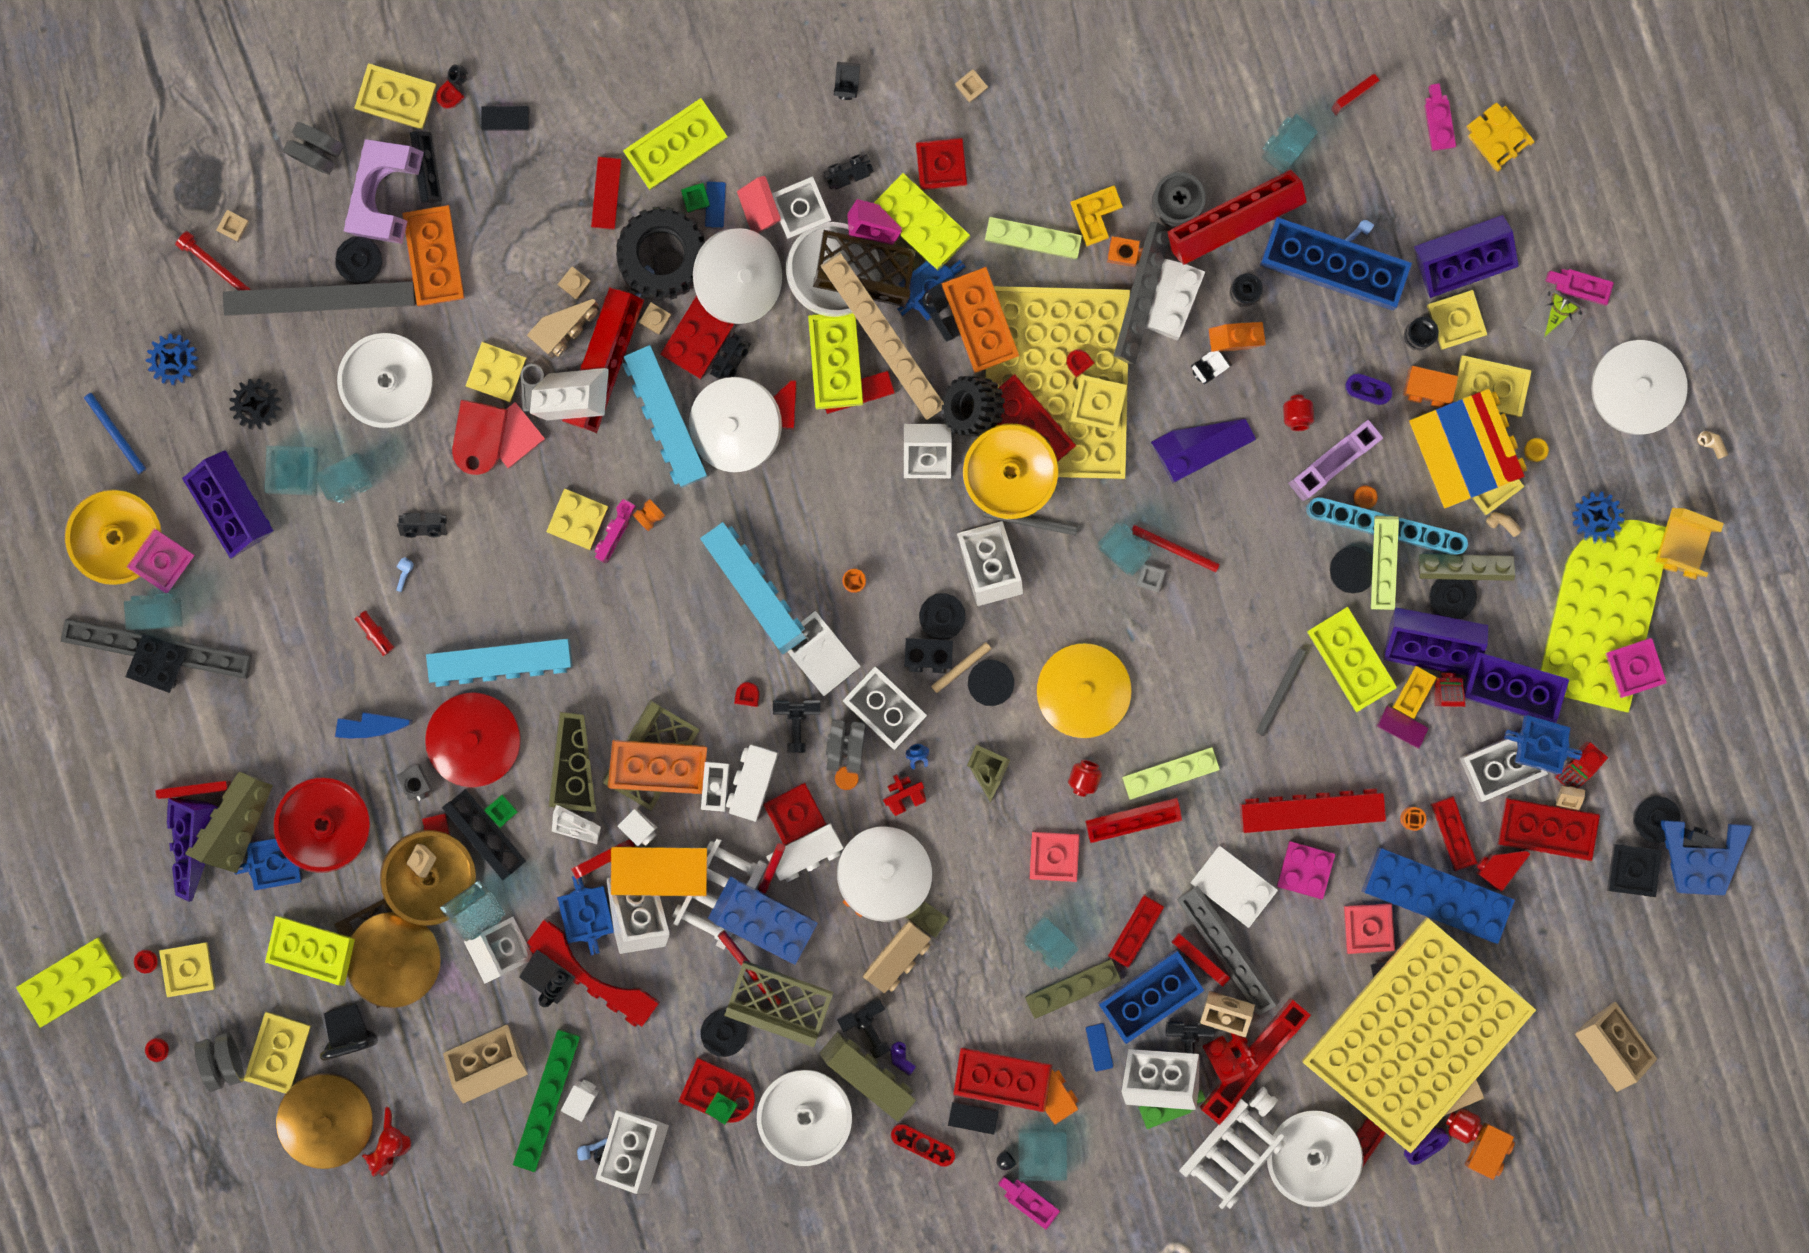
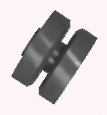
M296 122L292 134L301 140L303 144L294 140H288L282 152L317 171L330 175L335 164L323 154L326 153L334 157L339 156L344 145L320 129Z
M1174 172L1165 176L1157 184L1152 196V209L1155 216L1163 224L1172 228L1199 216L1205 205V191L1202 183L1195 176L1185 172ZM1180 197L1182 199V204H1179L1178 201H1174V198Z
M832 719L826 748V755H828L827 770L839 772L844 757L847 758V772L860 774L865 723L853 721L848 736L845 735V721Z
M229 1032L216 1036L214 1043L210 1039L195 1043L194 1050L198 1070L209 1092L222 1089L225 1081L230 1086L244 1081L241 1056L236 1042Z

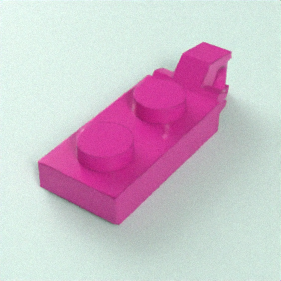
M1440 83L1432 84L1428 87L1430 98L1425 99L1426 104L1424 108L1431 151L1433 152L1455 148L1456 143L1447 95L1442 96Z
M1561 269V273L1549 271L1545 279L1546 282L1557 285L1556 290L1561 291V293L1604 306L1608 305L1614 282L1571 269Z
M622 499L616 507L618 513L616 519H612L606 528L607 536L604 541L600 540L595 548V553H597L595 558L605 564L611 558L629 524L628 521L636 509V506L631 502Z
M1003 1176L998 1182V1185L1007 1191L1004 1197L1008 1199V1202L1045 1230L1059 1214L1060 1210L1023 1181L1021 1182L1016 1179L1013 1183Z

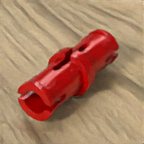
M366 610L354 619L367 634V640L373 642L383 657L395 648L383 634V628L376 625Z

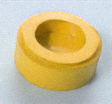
M1540 438L1531 439L1524 446L1525 457L1532 462L1544 460L1549 452L1547 443Z

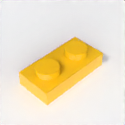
M1414 666L1392 708L1414 719L1437 677Z

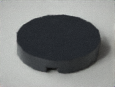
M351 237L344 241L336 252V268L339 274L348 282L355 284L368 283L375 279L381 271L383 264L382 253L379 247L368 238Z
M1354 546L1337 552L1330 562L1329 569L1330 579L1335 587L1342 592L1351 594L1360 593L1368 589L1372 585V555L1363 548Z
M1436 579L1430 588V606L1439 616L1462 619L1469 615L1476 605L1477 594L1471 580Z
M937 593L928 597L922 604L919 612V622L923 631L930 637L938 640H946L956 636L963 629L966 620L965 609L962 603L955 596L947 593Z
M988 659L979 662L972 668L968 676L967 686L970 695L976 702L984 706H996L1003 704L1010 698L1014 690L1015 680L1012 671L1006 664L998 660Z
M1652 796L1645 798L1637 805L1634 811L1633 824L1635 830L1640 837L1648 842H1665L1666 837L1661 827V820L1681 821L1680 810L1673 801L1666 797Z
M717 1010L711 1013L704 1020L700 1029L703 1046L711 1054L718 1057H729L737 1054L744 1047L747 1040L746 1024L724 1016L726 1010Z

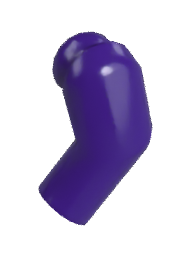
M896 1042L890 1050L891 1062L895 1067L910 1076L916 1066L906 1060V1045L903 1042Z

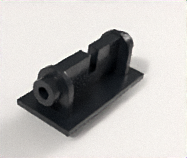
M867 154L852 156L849 162L844 164L835 163L830 165L827 171L823 172L826 179L831 178V180L827 181L830 190L834 188L837 190L851 184L848 178L851 174L855 182L871 176L870 173H873L874 170L871 163L866 165V163L871 162Z
M733 333L732 337L729 336L721 350L728 355L726 358L721 355L717 356L710 368L712 370L710 374L719 379L734 377L740 362L747 356L751 343Z
M403 513V515H399L397 527L400 536L414 538L416 536L437 538L441 535H447L445 526L447 524V515H442V513H425V521H421V513Z

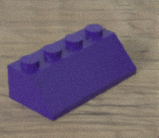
M1503 215L1414 246L1417 265L1429 298L1519 267L1513 230Z
M226 450L205 458L182 478L230 559L261 542L274 531Z
M1395 607L1389 625L1383 660L1467 676L1477 652L1485 654L1488 645V625Z
M1477 652L1466 676L1463 689L1466 700L1523 717L1528 715L1557 723L1569 679Z

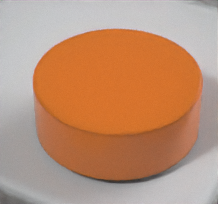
M1370 486L1359 487L1353 495L1355 505L1364 509L1372 508L1378 500L1376 490Z
M846 766L842 767L835 774V782L840 789L851 790L858 783V774L848 773Z

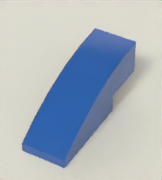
M363 713L361 721L338 718L335 737L354 739L383 736L412 725L413 720L371 713Z

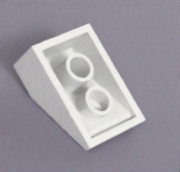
M1003 521L957 533L977 606L1023 594L1022 580Z
M1221 846L1217 847L1190 882L1195 887L1198 885L1206 896L1248 928L1278 891Z
M607 878L613 928L619 954L665 947L670 934L660 896L611 895V878Z

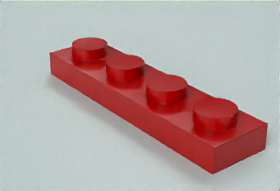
M1175 798L1086 820L1085 823L1089 841L1094 843L1182 821L1178 799Z

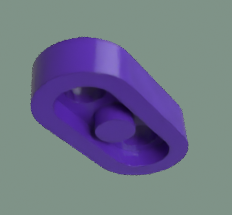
M1362 374L1350 376L1345 383V390L1349 396L1374 405H1384L1392 397V389L1389 384ZM1354 382H1358L1361 385L1359 391L1353 389ZM1376 390H1382V398L1376 397Z
M1433 1128L1412 1153L1405 1149L1404 1156L1411 1165L1420 1164L1443 1149L1449 1142V1136L1444 1129Z

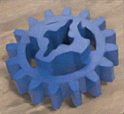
M169 334L167 340L163 336H159L160 343L158 344L153 341L154 350H147L151 354V358L146 359V362L152 364L148 371L156 372L153 377L156 380L162 377L163 384H167L169 380L173 386H176L177 380L184 384L185 376L193 377L190 372L191 369H198L197 366L193 365L194 361L199 360V357L193 356L197 349L195 347L189 348L191 341L187 339L183 342V336L178 335L175 339L173 334ZM170 344L178 345L175 346L173 349H167L165 347ZM166 353L174 356V359L176 360V363L179 366L170 363V359L166 355ZM158 354L160 355L161 363L159 365L157 362ZM187 354V364L185 365L184 356ZM171 370H177L180 372L176 375H166L167 373H170Z
M1591 492L1590 499L1583 496V504H1575V508L1579 511L1572 513V517L1578 518L1573 521V526H1579L1577 530L1578 535L1585 533V541L1592 537L1594 544L1597 543L1599 538H1601L1603 543H1606L1607 536L1614 539V531L1621 532L1622 528L1618 524H1623L1624 518L1619 516L1624 514V509H1617L1620 502L1619 500L1612 502L1613 495L1610 494L1607 498H1604L1603 492H1600L1599 497H1595V494ZM1595 503H1601V504L1598 505V506H1594V507L1590 506V505L1595 504ZM1609 508L1614 513V520L1608 515ZM1599 513L1602 514V519H1599L1597 522L1594 521V516H1598ZM1582 515L1589 521L1587 527L1583 523ZM1599 528L1607 529L1603 532H1596V530Z

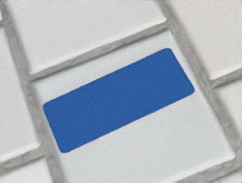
M707 182L706 193L710 207L706 208V227H724L725 182Z
M1104 1024L1086 1027L1095 1071L1113 1068Z

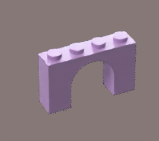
M365 139L350 199L348 215L345 220L344 232L358 237L399 244L403 243L408 221L393 215L381 214L376 207L375 194L381 180L390 173L403 172L418 175L423 151L411 146Z
M1367 420L1288 482V484L1299 498L1304 501L1325 486L1330 479L1381 441L1383 437L1372 423Z

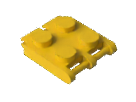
M1496 102L1483 112L1487 121L1478 116L1466 127L1471 132L1468 135L1469 139L1494 170L1499 172L1502 165L1511 158L1515 159L1518 156L1517 153L1527 145L1531 146L1535 142L1505 105L1501 108ZM1524 139L1525 142L1514 150L1513 147ZM1507 152L1509 153V155H1507L1504 159L1497 163L1498 159H1500Z

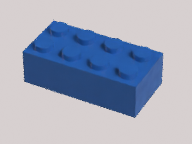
M731 876L708 917L714 924L796 965L818 924L809 916Z
M1175 949L1106 996L1098 1004L1124 1043L1127 1044L1201 994L1204 989Z

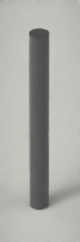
M985 511L983 515L985 518L1074 536L1077 533V526L1028 516L1018 519H1003L992 516Z
M1298 648L1256 733L1262 736L1265 735L1307 653L1306 651Z

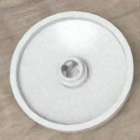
M827 222L803 232L797 238L787 257L786 275L791 291L802 305L820 315L840 317L852 314V311L838 292L813 287L823 230L849 235L847 224ZM827 238L826 244L832 252L841 247L837 240ZM852 244L848 247L855 257L864 252L860 245ZM875 249L871 253L879 262L880 259ZM842 250L841 254L847 262L851 259L846 252ZM867 255L858 260L864 270L874 265ZM852 263L850 267L857 276L858 274H860V271L857 269L854 263ZM877 269L867 273L873 281H880L881 274Z
M727 229L714 234L699 250L693 268V283L700 303L713 317L727 323H749L764 316L777 301L782 285V268L775 249L762 235L748 229Z
M379 333L359 340L346 352L339 366L337 385L344 406L356 419L377 428H395L409 423L424 410L432 394L433 373L426 355L412 341L396 334Z
M1647 340L1628 341L1612 348L1599 361L1592 377V398L1600 416L1613 428L1633 435L1650 434L1665 428L1680 414L1687 397V378L1678 358L1666 347Z
M730 377L711 383L697 396L690 412L689 431L695 449L707 463L723 471L743 472L760 466L774 453L781 437L782 420L779 407L766 388L747 378Z
M874 827L856 835L844 848L837 866V881L843 898L854 911L875 921H896L910 915L923 903L931 887L932 867L924 847L912 835L894 827Z
M795 1070L778 1077L768 1086L759 1102L757 1127L760 1137L773 1155L789 1164L811 1166L827 1161L843 1147L851 1130L852 1110L845 1091L831 1077L818 1071Z
M1305 1111L1288 1118L1273 1134L1275 1138L1283 1134L1286 1137L1283 1141L1286 1145L1277 1155L1273 1152L1267 1159L1268 1170L1275 1186L1288 1199L1307 1207H1325L1345 1198L1356 1186L1363 1167L1362 1147L1353 1129L1339 1117L1323 1111Z

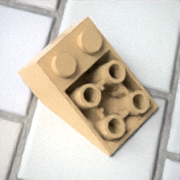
M594 299L545 316L527 336L552 359L555 355L560 357L567 349L565 344L571 338L575 340L582 333L583 328L581 327L587 320L591 322L598 315L599 311L597 309L600 306Z

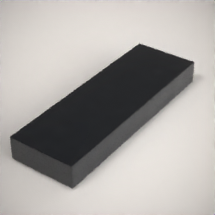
M410 132L412 147L424 152L419 174L417 175L421 203L442 202L431 132Z

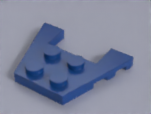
M1661 820V827L1666 837V848L1669 850L1671 858L1670 866L1676 892L1725 895L1752 826L1728 824L1726 848L1683 846L1685 822Z

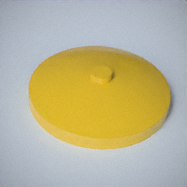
M1019 424L997 425L981 433L969 447L963 465L964 484L973 502L986 513L1003 519L1023 518L1041 509L1051 498L1058 480L1057 458L1049 442L1034 429Z
M103 490L89 495L73 509L65 528V546L71 561L83 575L99 583L118 585L141 577L127 568V565L154 528L161 533L162 531L155 512L143 499L123 490Z
M1075 644L1059 650L1045 663L1037 681V700L1045 719L1055 729L1072 737L1092 738L1110 731L1125 716L1131 700V682L1125 666L1112 652L1098 645Z

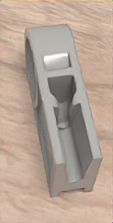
M528 364L521 371L524 412H530L532 390L545 378L543 369L537 364ZM536 367L541 371V379L536 384H528L524 379V373L528 368Z

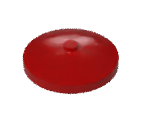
M464 693L448 699L436 709L427 726L425 745L430 762L442 777L456 785L481 787L498 781L510 771L519 755L521 734L515 716L500 700L483 693Z
M313 778L294 786L280 801L274 817V834L281 852L297 867L315 873L333 872L348 866L361 854L370 833V817L361 796L346 783L332 778Z

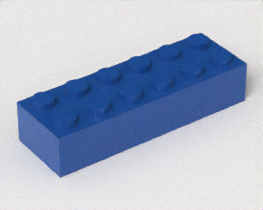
M1277 217L1274 220L1259 265L1394 311L1398 306L1412 263Z
M1379 847L1361 892L1496 944L1500 941L1515 901L1512 898Z

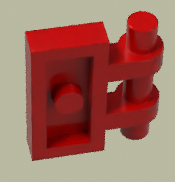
M1230 1033L1233 1039L1229 1042L1226 1041L1224 1036H1221L1202 1046L1223 1086L1244 1077L1242 1068L1246 1066L1250 1070L1258 1068L1257 1057L1254 1051L1249 1049L1246 1037ZM1239 1049L1242 1055L1236 1059L1233 1052Z

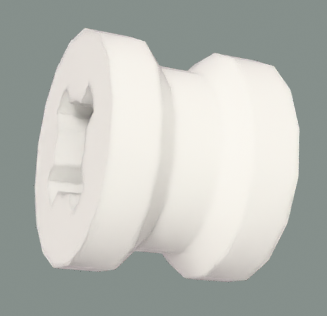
M1262 1087L1250 1099L1248 1105L1255 1107L1258 1110V1114L1264 1117L1274 1107L1278 1099L1275 1096H1270L1267 1089Z

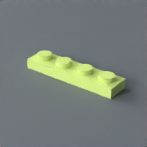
M989 217L985 241L1077 259L1082 235Z
M1374 516L1371 609H1395L1399 517Z
M1211 747L1124 776L1122 779L1129 800L1220 769Z

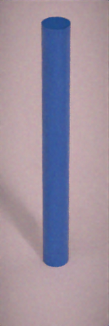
M92 393L87 394L84 399L138 475L146 471L142 462Z

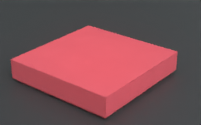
M765 176L756 178L737 191L750 230L760 234L781 221Z
M516 402L507 408L508 414L499 457L508 469L545 440Z
M1032 832L1029 879L1077 882L1079 834Z
M1392 903L1344 906L1347 954L1395 951Z

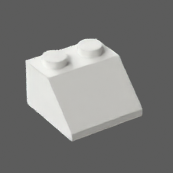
M813 177L772 193L781 218L780 223L787 239L831 221Z
M904 424V478L951 479V428H948L946 424Z
M514 917L464 941L484 984L529 962L532 957V953Z

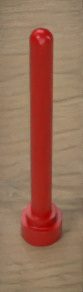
M185 231L178 238L175 245L179 249L192 252L236 290H251L196 244L197 241L194 240L195 237L190 232Z

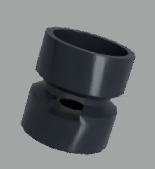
M1250 273L1241 274L1231 284L1229 295L1237 306L1249 307L1260 298L1263 286L1257 276Z
M1428 317L1416 318L1404 330L1405 343L1413 350L1421 351L1427 349L1438 338V326L1434 320Z

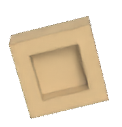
M974 69L955 83L957 89L969 103L988 89V86Z
M227 210L216 231L239 242L249 221Z
M572 266L557 285L577 300L591 281Z
M651 302L639 323L660 335L672 315Z
M1561 786L1556 798V807L1579 811L1585 798V790Z
M417 844L406 864L419 877L426 878L436 857L425 845Z

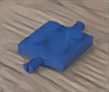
M959 259L950 268L944 265L937 271L926 261L912 272L911 292L905 307L900 306L896 309L903 317V315L914 308L921 313L926 321L930 320L931 318L922 303L924 293L946 279L956 278L955 275L966 268V266ZM903 279L898 285L904 287L905 281Z
M1527 715L1523 718L1520 733L1507 730L1505 733L1506 740L1517 742L1518 749L1515 763L1554 774H1562L1567 757L1580 760L1582 756L1579 755L1582 754L1581 750L1569 747L1570 727Z
M276 839L249 843L247 863L241 864L239 868L243 869L234 873L237 875L249 872L253 881L254 891L302 882L300 868L284 856Z
M572 876L575 891L568 895L557 897L568 944L577 941H588L590 955L598 954L600 951L597 939L602 935L614 933L604 886L593 889L584 888L582 877L578 878L577 881L575 876Z

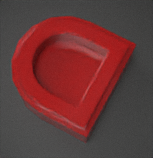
M449 80L436 93L437 102L445 109H453L465 99Z
M1080 349L1071 351L1066 359V365L1075 378L1095 364L1091 357Z
M751 682L740 684L736 690L734 704L758 707L760 696L758 687Z

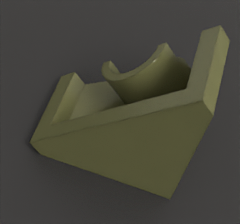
M976 745L967 767H970L985 795L991 802L1009 765L1010 759Z

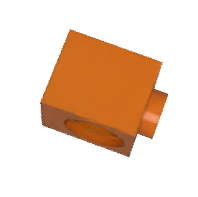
M1112 236L1107 263L1135 267L1136 261H1140L1143 248L1139 247L1140 241ZM1124 246L1129 247L1132 251V256L1123 258L1119 254V249Z

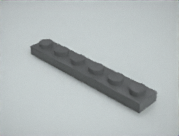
M1150 222L1114 352V357L1127 364L1136 363L1169 242L1167 232L1170 229L1158 222Z
M1198 885L1181 895L1177 901L1249 1003L1255 1005L1254 1010L1258 1016L1275 1007L1279 1000Z

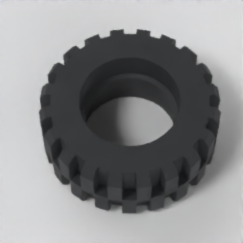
M652 207L653 210L646 211L645 209L640 211L638 216H633L628 220L626 227L623 226L616 245L617 264L624 281L636 293L639 292L648 299L653 297L659 301H664V298L672 300L682 293L685 295L694 286L693 268L697 254L705 243L704 235L701 229L699 230L697 227V223L693 219H689L684 212H676L674 208L666 207V209ZM655 233H669L681 242L684 249V258L676 271L667 275H655L643 267L639 258V250L642 242L648 236Z

